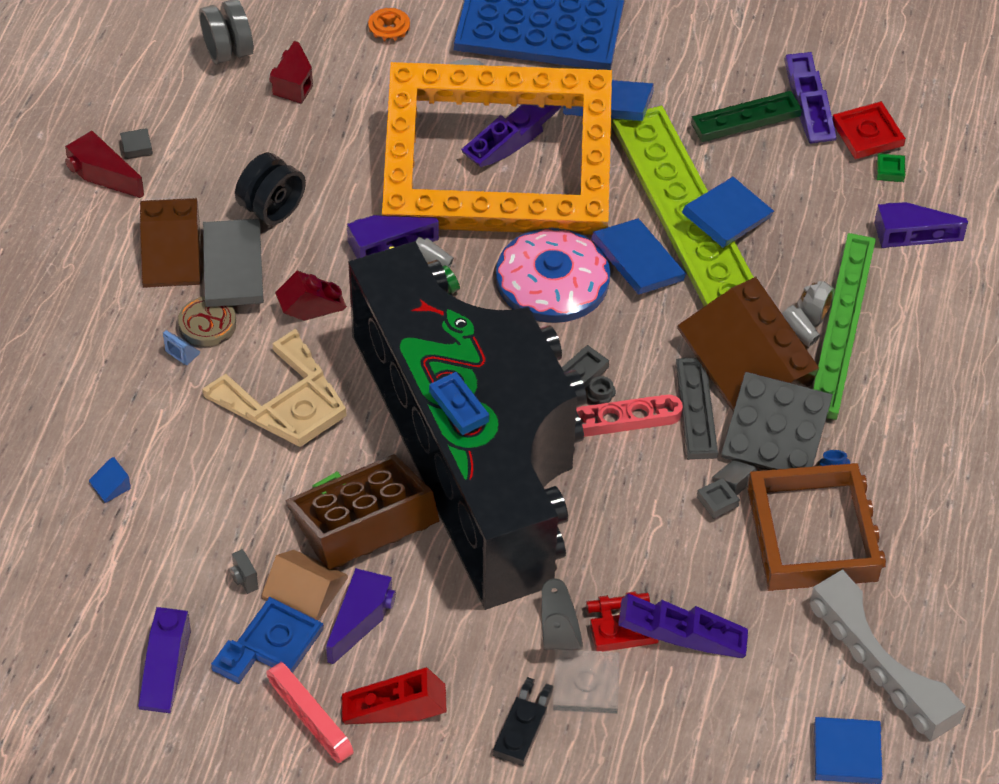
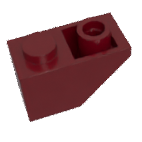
M294 41L290 48L283 52L277 68L274 67L272 69L269 81L272 83L273 95L302 104L313 87L312 66L300 43Z
M298 270L275 292L283 313L303 321L339 312L347 307L342 297V290L337 284L329 283L317 278L313 274L308 275Z

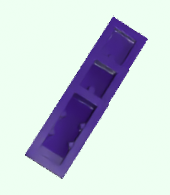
M812 52L787 54L784 58L792 93L802 108L800 120L808 142L836 141L837 137L827 91L823 90L820 73L815 69Z
M629 593L621 600L619 626L685 648L737 658H744L746 656L748 629L697 606L687 611L664 600L654 605Z

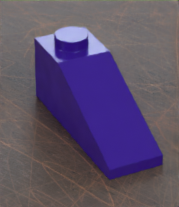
M907 202L878 204L874 224L881 248L964 241L968 220L957 215Z
M372 215L347 224L348 243L358 259L388 250L390 246L398 247L414 242L419 237L423 239L428 238L434 242L439 240V221L433 217Z
M355 568L326 645L327 663H336L383 620L387 608H393L396 591L392 590V577Z
M156 607L148 640L138 705L140 710L171 713L191 634L188 611Z

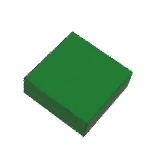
M878 154L876 160V180L904 182L905 156Z

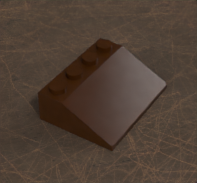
M757 277L732 287L677 326V329L733 412L745 372L808 387L812 385L819 370L818 365Z
M395 454L286 500L289 510L315 554L329 570L334 567H341L352 559L371 554L375 549L389 543H396L407 535L426 530L430 525L440 522L433 491Z

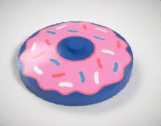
M545 228L522 234L504 248L496 266V283L501 297L512 309L528 306L536 321L548 323L568 322L589 314L601 304L609 289L610 267L604 253L589 238L566 229Z

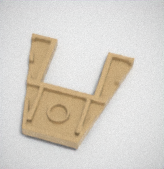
M294 329L272 343L274 352L304 378L283 393L261 406L227 374L216 379L202 390L206 399L301 447L346 417L347 414L346 408L334 388L325 379L319 364L315 363L309 348L302 342L299 332Z

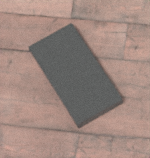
M243 219L203 222L206 307L264 303L260 220Z

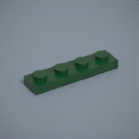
M787 91L692 116L691 125L700 141L705 142L801 117L802 108L792 91Z

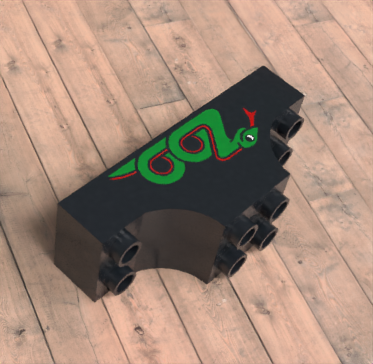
M416 241L348 261L352 337L421 480L433 491L438 515L484 610L542 591L543 584L555 577V561L566 556L564 540L558 525L568 521L566 503L558 487L553 486L544 489V487L555 477L573 468L574 444L584 440L583 426L576 409L587 402L585 387L578 372L571 370L564 373L558 362L562 358V349L556 331L551 325L540 328L528 306L512 310L486 309L465 303L448 294V281L442 264L439 260L427 263ZM454 372L458 373L489 413L488 423L464 435L459 432L429 393V384Z

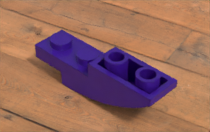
M521 104L508 117L504 118L500 115L461 149L462 153L479 167L498 162L510 156L543 132L542 125L559 111L561 106L544 105V108H541L539 105Z

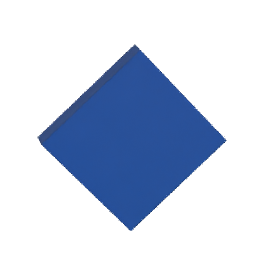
M269 597L237 642L244 645L246 649L256 653V660L270 667L282 662L293 673L324 630V625L322 622Z
M815 717V780L881 784V721Z

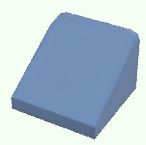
M167 330L163 332L165 351L184 365H188L200 354L198 349Z

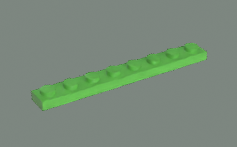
M852 233L847 235L818 365L819 370L813 387L814 390L833 394L827 418L834 420L838 418L876 238Z

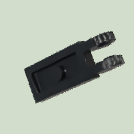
M529 677L525 680L519 697H516L493 749V756L521 766L525 765L547 714V705L554 688L552 685L546 684L541 691L538 704L530 702L528 699L533 692L535 679Z

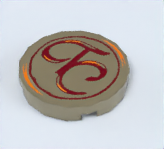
M201 296L189 301L182 307L178 315L179 331L193 345L213 347L219 345L220 341L225 338L228 340L233 335L236 329V313L232 305L206 307L205 296Z

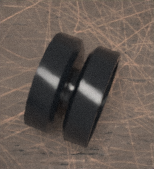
M265 152L254 158L242 171L236 184L235 200L249 212H254L265 223L276 225L288 218L299 205L306 187L305 176L293 166L287 165L284 160L275 154Z

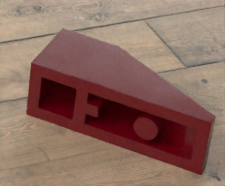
M93 131L65 146L67 155L65 162L72 173H77L85 181L138 198L145 196L142 177Z

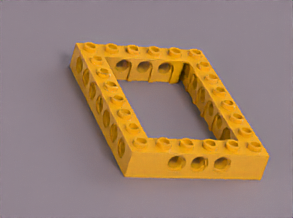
M391 62L382 216L433 217L439 221V230L527 233L538 229L559 228L574 231L581 235H593L594 231L608 228L612 70ZM417 101H429V104H434V101L456 102L457 105H462V102L484 103L485 106H489V103L511 104L513 107H517V104L539 105L541 108H544V105L566 106L569 109L572 106H582L583 130L580 195L413 189Z

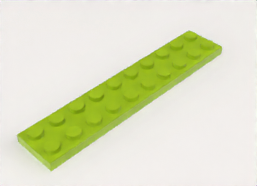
M663 106L647 109L643 121L612 119L611 126L703 306L705 307L732 287L754 278L735 241L724 248L721 247L682 213L685 205L707 193L708 190Z

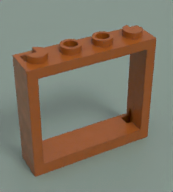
M858 463L750 472L747 491L768 591L814 587L842 569L855 584L879 581L881 569L886 567V558L884 551H879V529L872 522L873 504L871 499L867 500L866 498L867 480L865 475H861ZM849 486L866 558L782 565L767 493Z

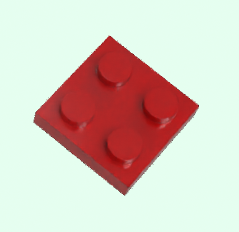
M882 101L833 114L834 127L854 159L902 147L905 144L906 138Z

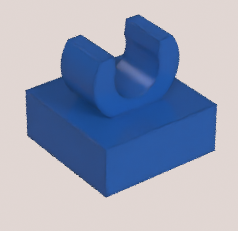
M228 640L211 663L212 671L240 684L256 661V653L246 649L244 645L234 640Z

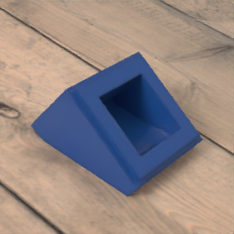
M115 457L109 459L89 479V483L104 503L131 489L129 476Z

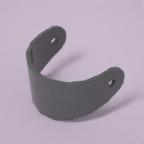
M560 579L547 580L542 586L544 650L583 649L578 619L567 586ZM553 588L557 589L556 592H552L551 590Z

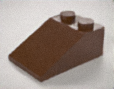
M197 198L140 201L143 288L200 285V217Z

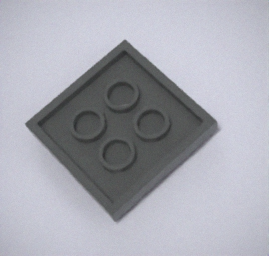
M745 372L721 458L735 460L766 470L813 467L833 394Z

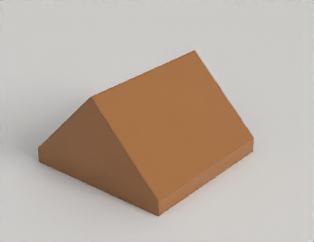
M291 550L276 555L261 596L266 601L271 597L319 620L348 579V575L334 568L329 570L322 562L297 550Z

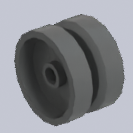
M239 0L222 2L220 10L215 5L199 9V21L209 55L215 64L230 61L232 52L238 58L253 54L254 45L251 29Z

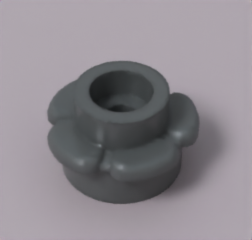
M605 376L593 378L587 386L589 391L587 396L593 402L608 403L611 401V397H614L616 394L613 382Z

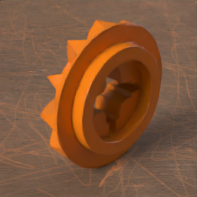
M396 8L379 9L369 17V32H372L375 38L382 37L384 42L388 38L396 41L398 36L405 37L406 31L410 30V19L405 12Z

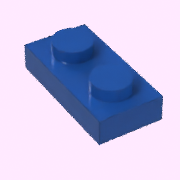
M457 372L429 384V393L462 435L489 422V413Z

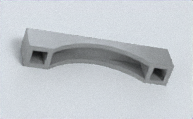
M843 569L813 587L810 606L814 614L819 618L822 617L829 625L834 637L843 641L850 649L855 661L865 666L870 672L873 681L887 691L894 705L909 716L913 726L919 733L924 734L930 741H933L961 723L966 706L945 683L928 679L912 672L898 663L882 648L866 621L863 608V591Z

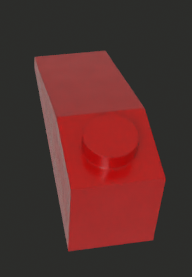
M427 667L342 693V722L345 725L420 721L447 712L446 684Z

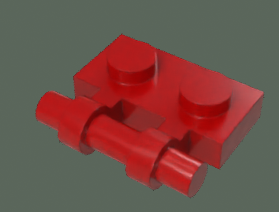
M636 591L625 593V595L629 593L650 602L649 593L636 594ZM606 595L599 596L598 600L586 601L587 613L600 612L601 617L590 620L596 653L658 644L659 640L619 626L620 615L612 616L611 610L621 608V600L624 596L609 598Z

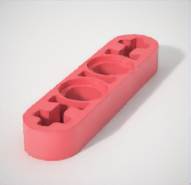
M660 395L577 407L576 411L580 419H583V422L586 423L582 424L584 437L675 424L682 416L683 405L677 396ZM665 407H670V410L673 412H668ZM642 409L648 415L644 418H637L632 412ZM613 413L619 419L615 422H608L603 416Z
M279 662L267 670V677L274 689L337 763H341L353 755L354 751L348 738L284 663Z

